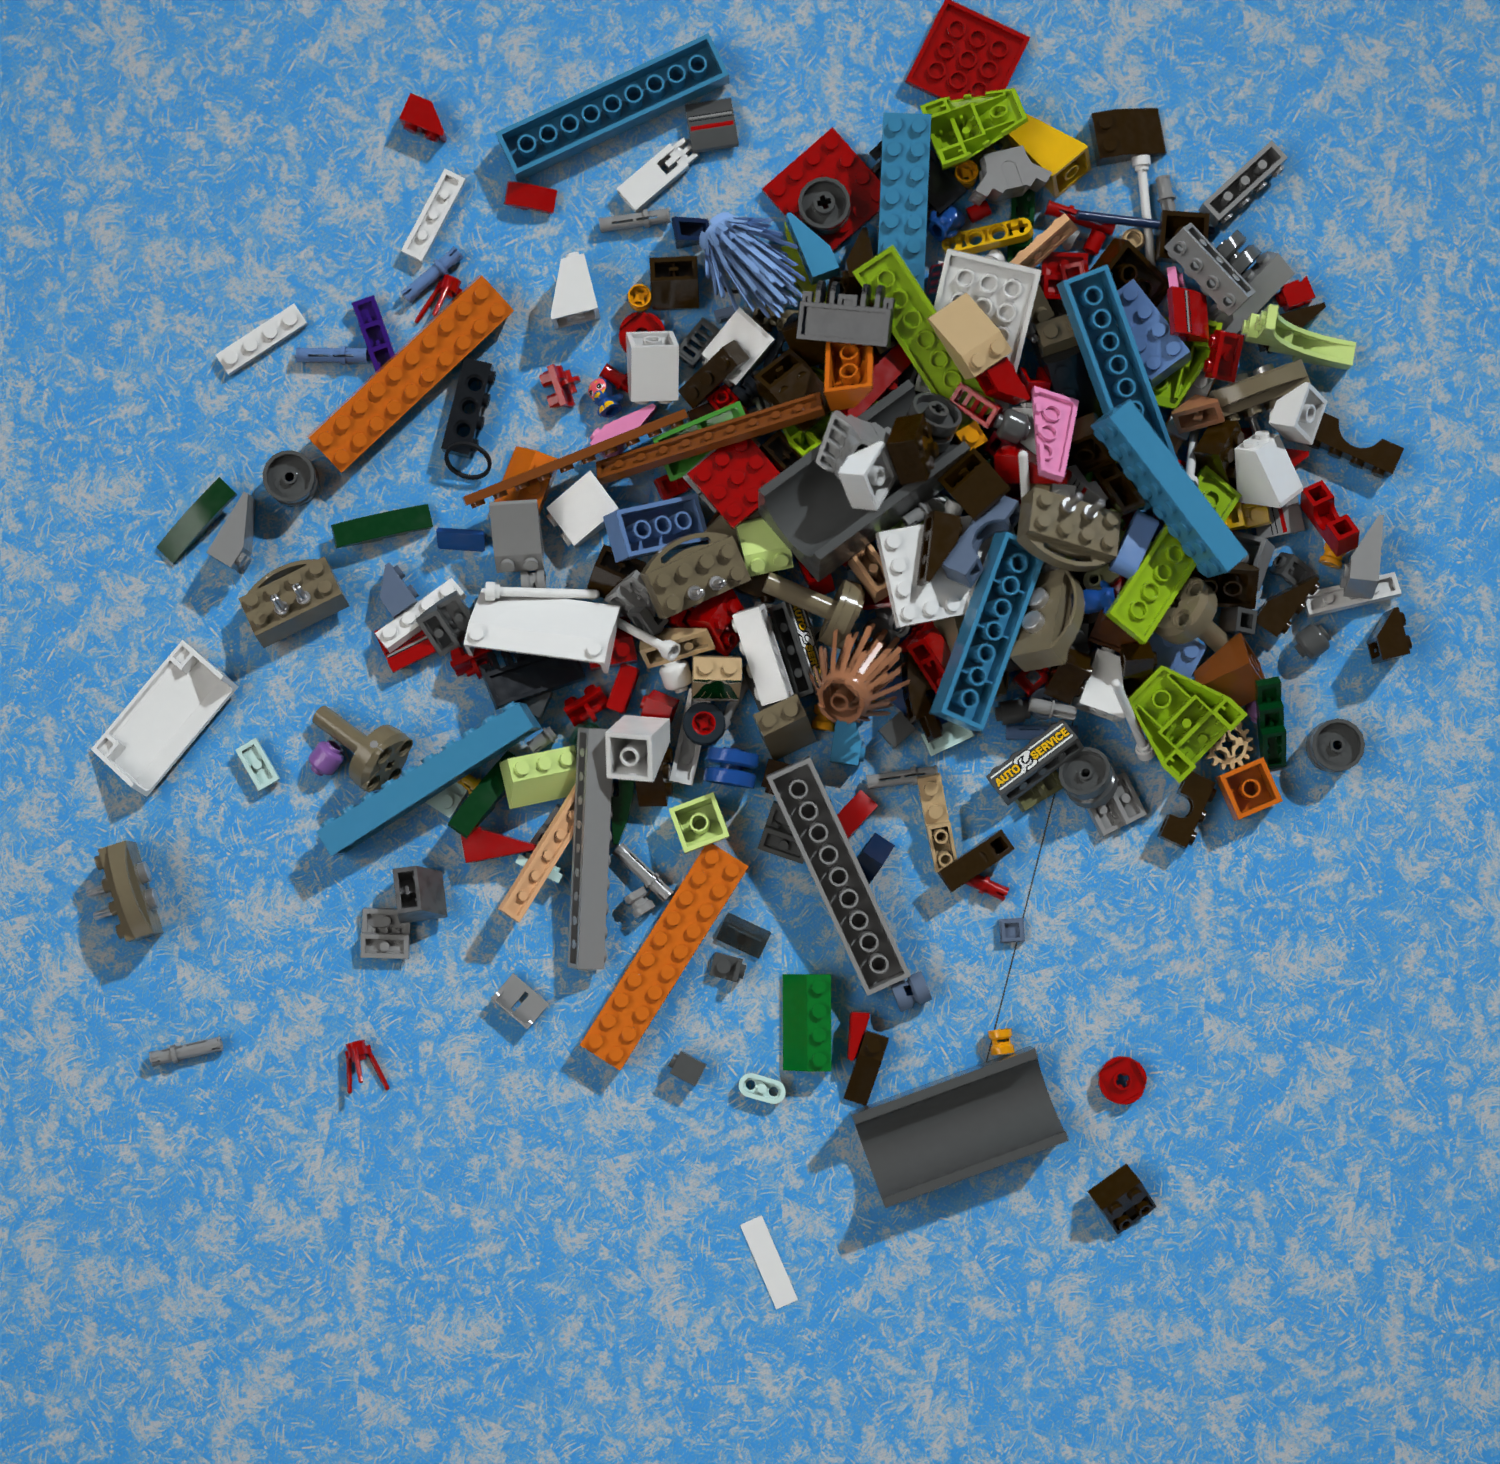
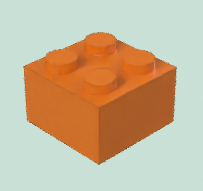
M1264 757L1215 777L1234 821L1283 801Z

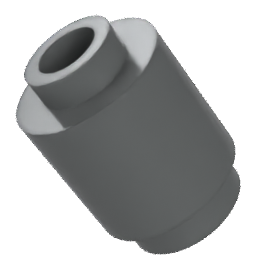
M1020 698L998 702L999 707H995L996 720L1001 721L1002 725L1025 722V719L1031 718L1030 712H1028V700L1022 701Z

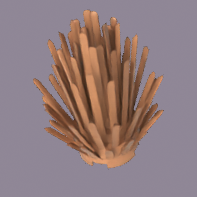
M871 623L866 627L863 636H860L854 649L853 646L859 632H855L853 637H851L850 632L846 636L844 647L839 654L837 663L838 629L833 632L830 671L828 670V651L826 647L824 650L822 646L819 647L820 673L818 668L814 666L817 681L811 674L810 679L817 691L818 707L829 720L835 723L837 720L847 722V724L852 722L861 723L860 721H871L870 718L863 716H888L891 714L888 711L874 710L892 707L893 705L890 702L897 699L896 696L875 702L872 701L908 685L910 679L880 691L901 673V669L906 664V662H903L891 673H886L900 659L899 653L902 651L901 647H897L894 650V647L900 641L897 636L884 650L887 644L883 639L888 633L887 629H882L870 642L868 638L875 627V624Z

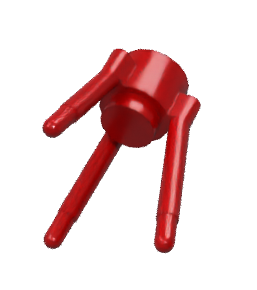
M444 275L442 281L438 282L436 289L419 312L415 323H419L437 295L440 294L432 313L433 316H436L445 298L452 299L453 296L456 297L463 291L459 288L461 281L453 276Z
M365 1040L346 1044L347 1051L344 1052L346 1056L348 1094L352 1093L353 1062H355L358 1082L363 1083L360 1061L366 1059V1054L384 1088L389 1090L390 1087L372 1053L371 1046L365 1045Z

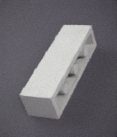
M765 604L733 614L732 627L735 633L739 635L741 641L739 642V648L742 655L746 656L748 662L746 666L747 673L750 678H753L756 699L764 706L794 695Z

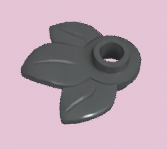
M891 607L875 609L877 618L868 621L863 628V631H865L866 627L871 623L875 624L870 635L872 638L881 632L882 629L888 630L883 639L887 644L884 650L896 636L899 639L903 638L910 631V626L901 627L899 631L895 630Z

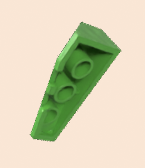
M737 401L655 436L652 439L654 443L661 442L746 414L741 402ZM709 452L664 465L670 482L683 477Z

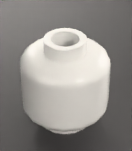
M680 659L663 664L659 669L665 689L675 691V693L688 690V685L692 682V672L688 661Z

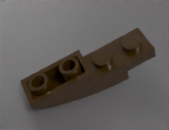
M906 649L903 660L906 664L902 669V682L910 679V683L902 687L906 711L911 724L920 721L926 739L930 743L943 736L940 720L930 713L933 705L932 699L926 695L933 688L908 649Z

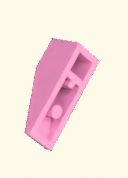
M650 404L605 424L602 429L597 428L590 436L592 440L590 446L647 424L657 412V406ZM626 443L618 445V451L606 456L604 451L599 454L605 459L622 454L627 445Z

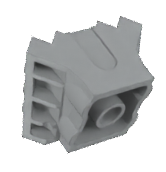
M1023 145L984 154L980 160L982 170L978 174L980 183L974 189L968 201L980 206L985 199L995 203L1022 196L1028 189L1038 192L1047 184L1052 172L1032 163Z
M836 410L832 412L815 463L823 469L833 472L840 479L839 469L849 455L879 441H883L886 445L892 429L890 427L883 428L876 422L872 423L858 419L851 414L845 416Z

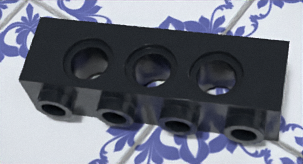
M464 358L441 447L443 452H446L447 448L456 442L464 441L479 445V440L476 437L478 430L482 431L485 417L482 416L484 407L488 408L491 397V394H487L489 385H494L496 371H493L494 368L491 363ZM473 381H480L482 383L478 391L469 389ZM467 404H475L476 410L472 414L464 412V407ZM463 426H468L470 433L465 437L459 436L458 430ZM461 446L452 449L449 454L471 459L472 453L476 454L477 450Z

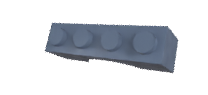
M1004 495L976 521L971 520L968 529L960 536L955 547L942 564L947 578L969 588L974 585L984 571L978 556L981 544L987 538L993 536L994 533L1005 531L1010 533L1020 517L1021 507L1017 500Z

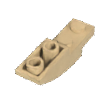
M940 772L916 777L935 873L957 859Z

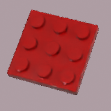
M750 438L718 448L688 472L687 476L734 530L758 510V489L779 475L780 472Z

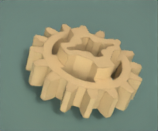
M1242 722L1233 729L1240 737H1235L1228 730L1207 751L1208 755L1204 759H1212V767L1220 764V770H1224L1226 765H1228L1229 769L1233 770L1235 769L1234 763L1240 767L1243 766L1242 758L1245 760L1250 758L1246 752L1253 750V747L1248 746V743L1253 741V738H1247L1246 734L1250 730H1242ZM1225 740L1232 743V746L1228 749L1227 747H1222V743ZM1239 746H1242L1240 754L1235 758V751ZM1217 751L1222 754L1225 760L1217 757L1214 752Z

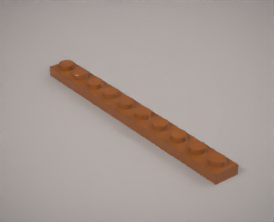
M820 392L597 461V480L603 485L824 416L823 397Z
M682 409L463 496L462 500L465 506L471 504L473 509L485 504V498L493 496L495 500L508 495L506 490L515 487L517 491L530 486L528 481L538 478L539 482L551 478V472L560 469L561 473L574 468L573 463L582 460L583 464L596 460L595 454L604 451L606 456L618 451V445L626 443L628 447L640 442L639 437L648 434L649 438L662 433L661 428L668 425L671 429L684 424L683 419L688 418L685 409Z

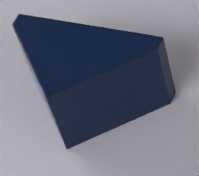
M672 217L676 249L700 245L701 231L705 233L709 227L708 219Z
M874 833L857 859L869 884L895 846L877 833Z

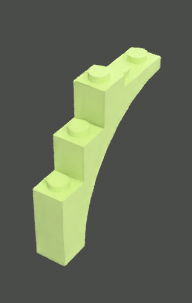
M1269 304L1260 314L1251 313L1248 319L1243 321L1241 334H1245L1244 342L1267 345L1270 352L1293 355L1292 361L1302 359L1303 363L1349 370L1353 365L1356 342L1321 335L1295 326L1279 315L1278 305Z

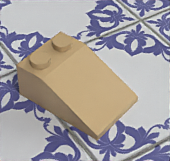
M967 292L927 318L965 380L976 377L1012 352L1001 331Z

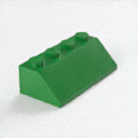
M783 974V1070L807 1072L832 1071L831 974Z

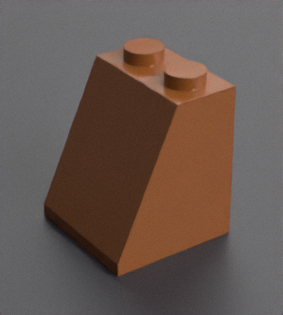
M1241 632L1231 638L1193 672L1197 682L1230 697L1240 707L1256 700L1255 680L1265 679L1261 663Z

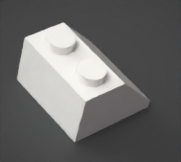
M1304 382L1276 401L1269 415V424L1287 441L1313 445L1327 400L1309 382Z
M879 441L849 455L838 472L851 507L856 509L878 511L897 479V474L883 441Z

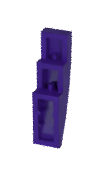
M372 295L352 302V306L374 369L377 371L395 355L375 296Z

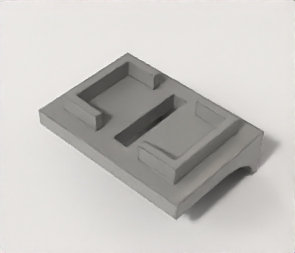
M514 973L491 997L495 1003L527 1030L549 1005L545 999ZM527 992L529 995L514 1012L511 1008Z

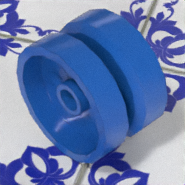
M708 747L706 759L710 763L719 764L720 767L705 768L703 781L754 789L756 776L753 773L742 771V768H757L758 754L728 747Z

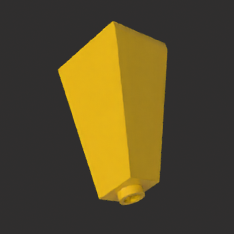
M1026 114L1028 121L1007 134L1006 137L1010 141L1011 148L1023 145L1032 163L1052 172L1045 187L1053 197L1058 198L1091 170L1088 146Z

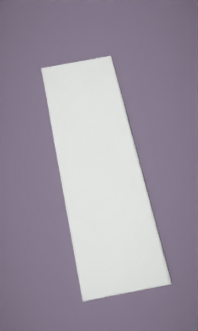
M762 1215L741 1224L740 1227L775 1308L779 1309L797 1301L796 1293Z

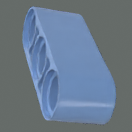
M1137 510L1127 527L1118 547L1117 557L1112 560L1109 570L1126 579L1133 576L1142 562L1157 529L1159 520Z

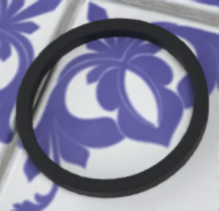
M464 441L456 442L450 445L445 452L444 460L447 467L452 473L461 478L477 480L485 477L490 472L492 466L491 458L477 444ZM461 446L476 449L486 458L488 467L481 474H464L452 466L449 461V452Z

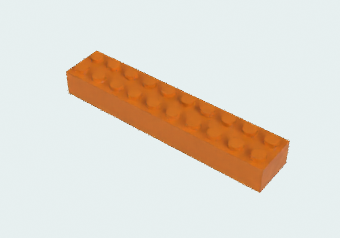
M482 275L477 276L307 437L342 473L514 310Z
M714 844L703 848L580 1043V1046L616 1069L622 1070L749 866Z

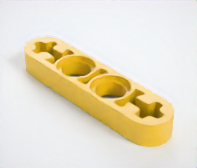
M1017 218L958 232L952 238H945L942 241V248L946 255L947 248L951 249V244L955 243V248L952 250L975 254L1028 241L1033 236L1034 230L1030 220L1027 218ZM1025 227L1024 232L1020 233V228ZM1010 229H1012V234H1013V235H1011V236H1010V233H1009V230H1010ZM998 231H1003V232H1005V235H1004L1003 238H1001V239H994V238H993V235H994L996 232H998ZM972 238H982V241L979 244H970ZM964 240H965V243H966V245H967V246H965V247H963L964 244H963V242H962V241H964Z

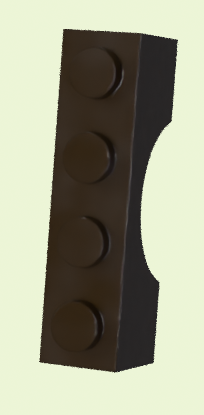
M1323 413L1313 445L1306 444L1314 449L1322 448L1328 451L1327 454L1333 458L1341 459L1342 457L1350 461L1349 464L1356 468H1367L1371 470L1372 475L1378 478H1388L1393 474L1404 448L1384 439L1368 448L1354 447L1342 437L1339 430V419Z

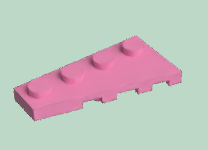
M1034 386L1031 390L1038 475L1061 483L1065 477L1079 400Z

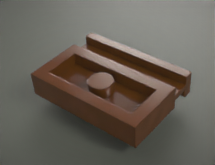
M1103 609L1099 611L1088 638L1090 642L1119 653L1121 644L1139 643L1103 613Z

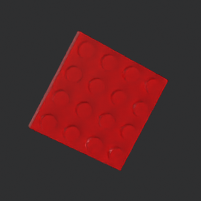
M944 0L905 83L935 98L949 97L950 100L963 99V96L966 94H971L972 97L986 96L985 92L1004 90L1013 76L1030 37L952 0Z
M832 127L764 186L762 192L785 217L787 213L791 212L801 220L798 199L801 190L808 182L815 178L829 177L843 184L850 197L848 222L840 231L832 235H818L831 246L834 252L879 213L880 180ZM826 204L821 205L824 209L828 208Z

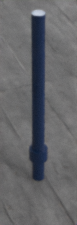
M1077 210L1076 220L1158 229L1160 220L1089 211ZM1209 226L1208 236H1213L1215 228Z

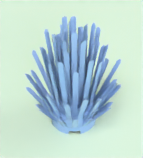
M722 212L709 220L711 225L705 233L703 231L700 233L699 244L705 251V277L709 279L712 275L714 293L717 296L720 292L721 299L722 297L725 299L724 286L726 287L735 312L738 306L723 267L732 279L742 300L747 302L753 313L755 305L747 295L748 293L768 319L771 316L764 308L765 305L778 318H781V315L776 308L784 313L780 305L788 303L794 307L798 306V302L783 288L784 286L802 299V293L793 286L796 278L791 273L804 282L806 279L783 261L791 266L799 264L788 258L786 252L753 236L756 235L794 249L799 248L798 245L783 240L784 232L768 229V227H771L770 224L759 223L772 222L774 219L737 217L729 212Z

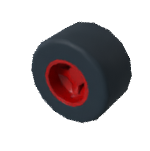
M699 702L690 706L685 712L682 721L683 730L687 738L694 744L701 746L712 745L719 741L726 728L725 717L722 711L716 705L708 702Z

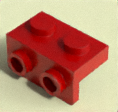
M1214 330V334H1211L1208 342V347L1211 348L1209 358H1206L1203 370L1206 372V378L1235 383L1244 335Z

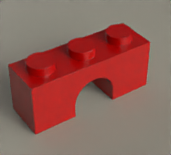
M1323 480L1303 489L1300 507L1336 557L1358 547L1360 531L1348 514L1342 517L1338 515L1334 505L1335 497Z

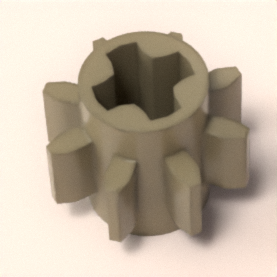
M767 305L764 308L771 316L770 319L766 318L760 308L755 309L752 319L766 332H772V327L777 326L779 318Z

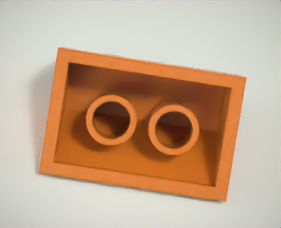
M826 342L824 394L830 411L854 408L873 390L874 346Z
M516 446L502 481L554 461L557 458L536 450ZM557 470L551 472V478L541 482L538 481V478L528 481L530 486L517 491L515 487L506 490L508 495L495 499L494 502L537 499L540 516Z

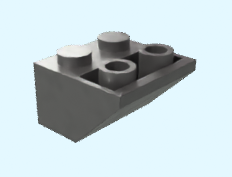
M420 866L392 869L397 914L400 924L448 917L442 871Z

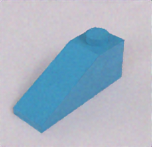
M791 212L787 213L785 223L794 244L799 247L797 252L811 285L817 284L819 280L825 281L838 276L839 267L841 266L838 254L833 253L831 246Z
M836 721L830 763L858 767L859 762L864 761L865 748L861 747L862 741L856 722L847 724V722Z

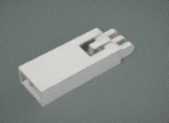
M684 137L673 146L669 143L616 188L617 193L635 213L641 211L688 171L689 165L700 156L699 153H693L688 156L692 151L691 144L682 149L687 143ZM676 162L678 165L667 175L661 169L664 164L669 169Z

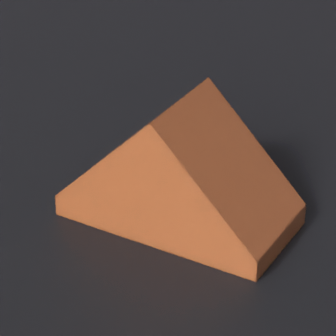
M1197 394L1193 395L1171 413L1178 434L1225 422L1218 399Z

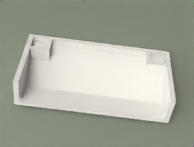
M482 588L469 619L463 645L470 656H473L476 647L598 663L601 665L603 673H608L621 606L543 597L500 596V599H495V601H485V588Z
M182 640L91 750L131 788L147 797L239 686Z

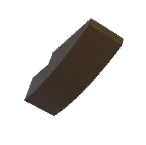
M1115 463L1092 471L1094 481L1099 484L1108 497L1107 501L1119 513L1126 515L1146 505L1130 479L1125 476L1123 471H1120Z

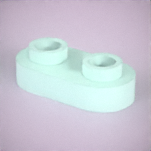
M746 1073L739 1080V1090L746 1097L770 1104L780 1103L785 1097V1086L779 1080L755 1073ZM747 1081H754L755 1087L748 1089L746 1087ZM776 1087L778 1094L775 1096L770 1095L769 1089Z

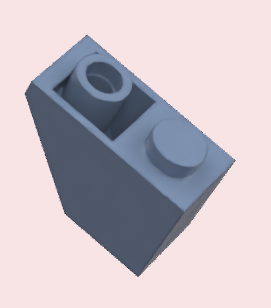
M387 563L384 569L379 598L395 619L418 602L416 597L419 595L411 584L407 586L402 579L405 575L399 566L393 567L390 563Z

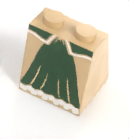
M693 655L691 701L739 702L742 683V658L732 655Z

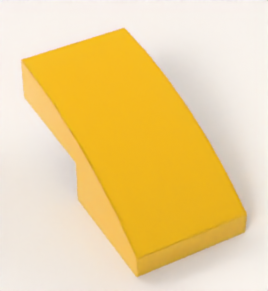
M1241 503L1235 505L1224 522L1230 531L1272 524L1268 506Z

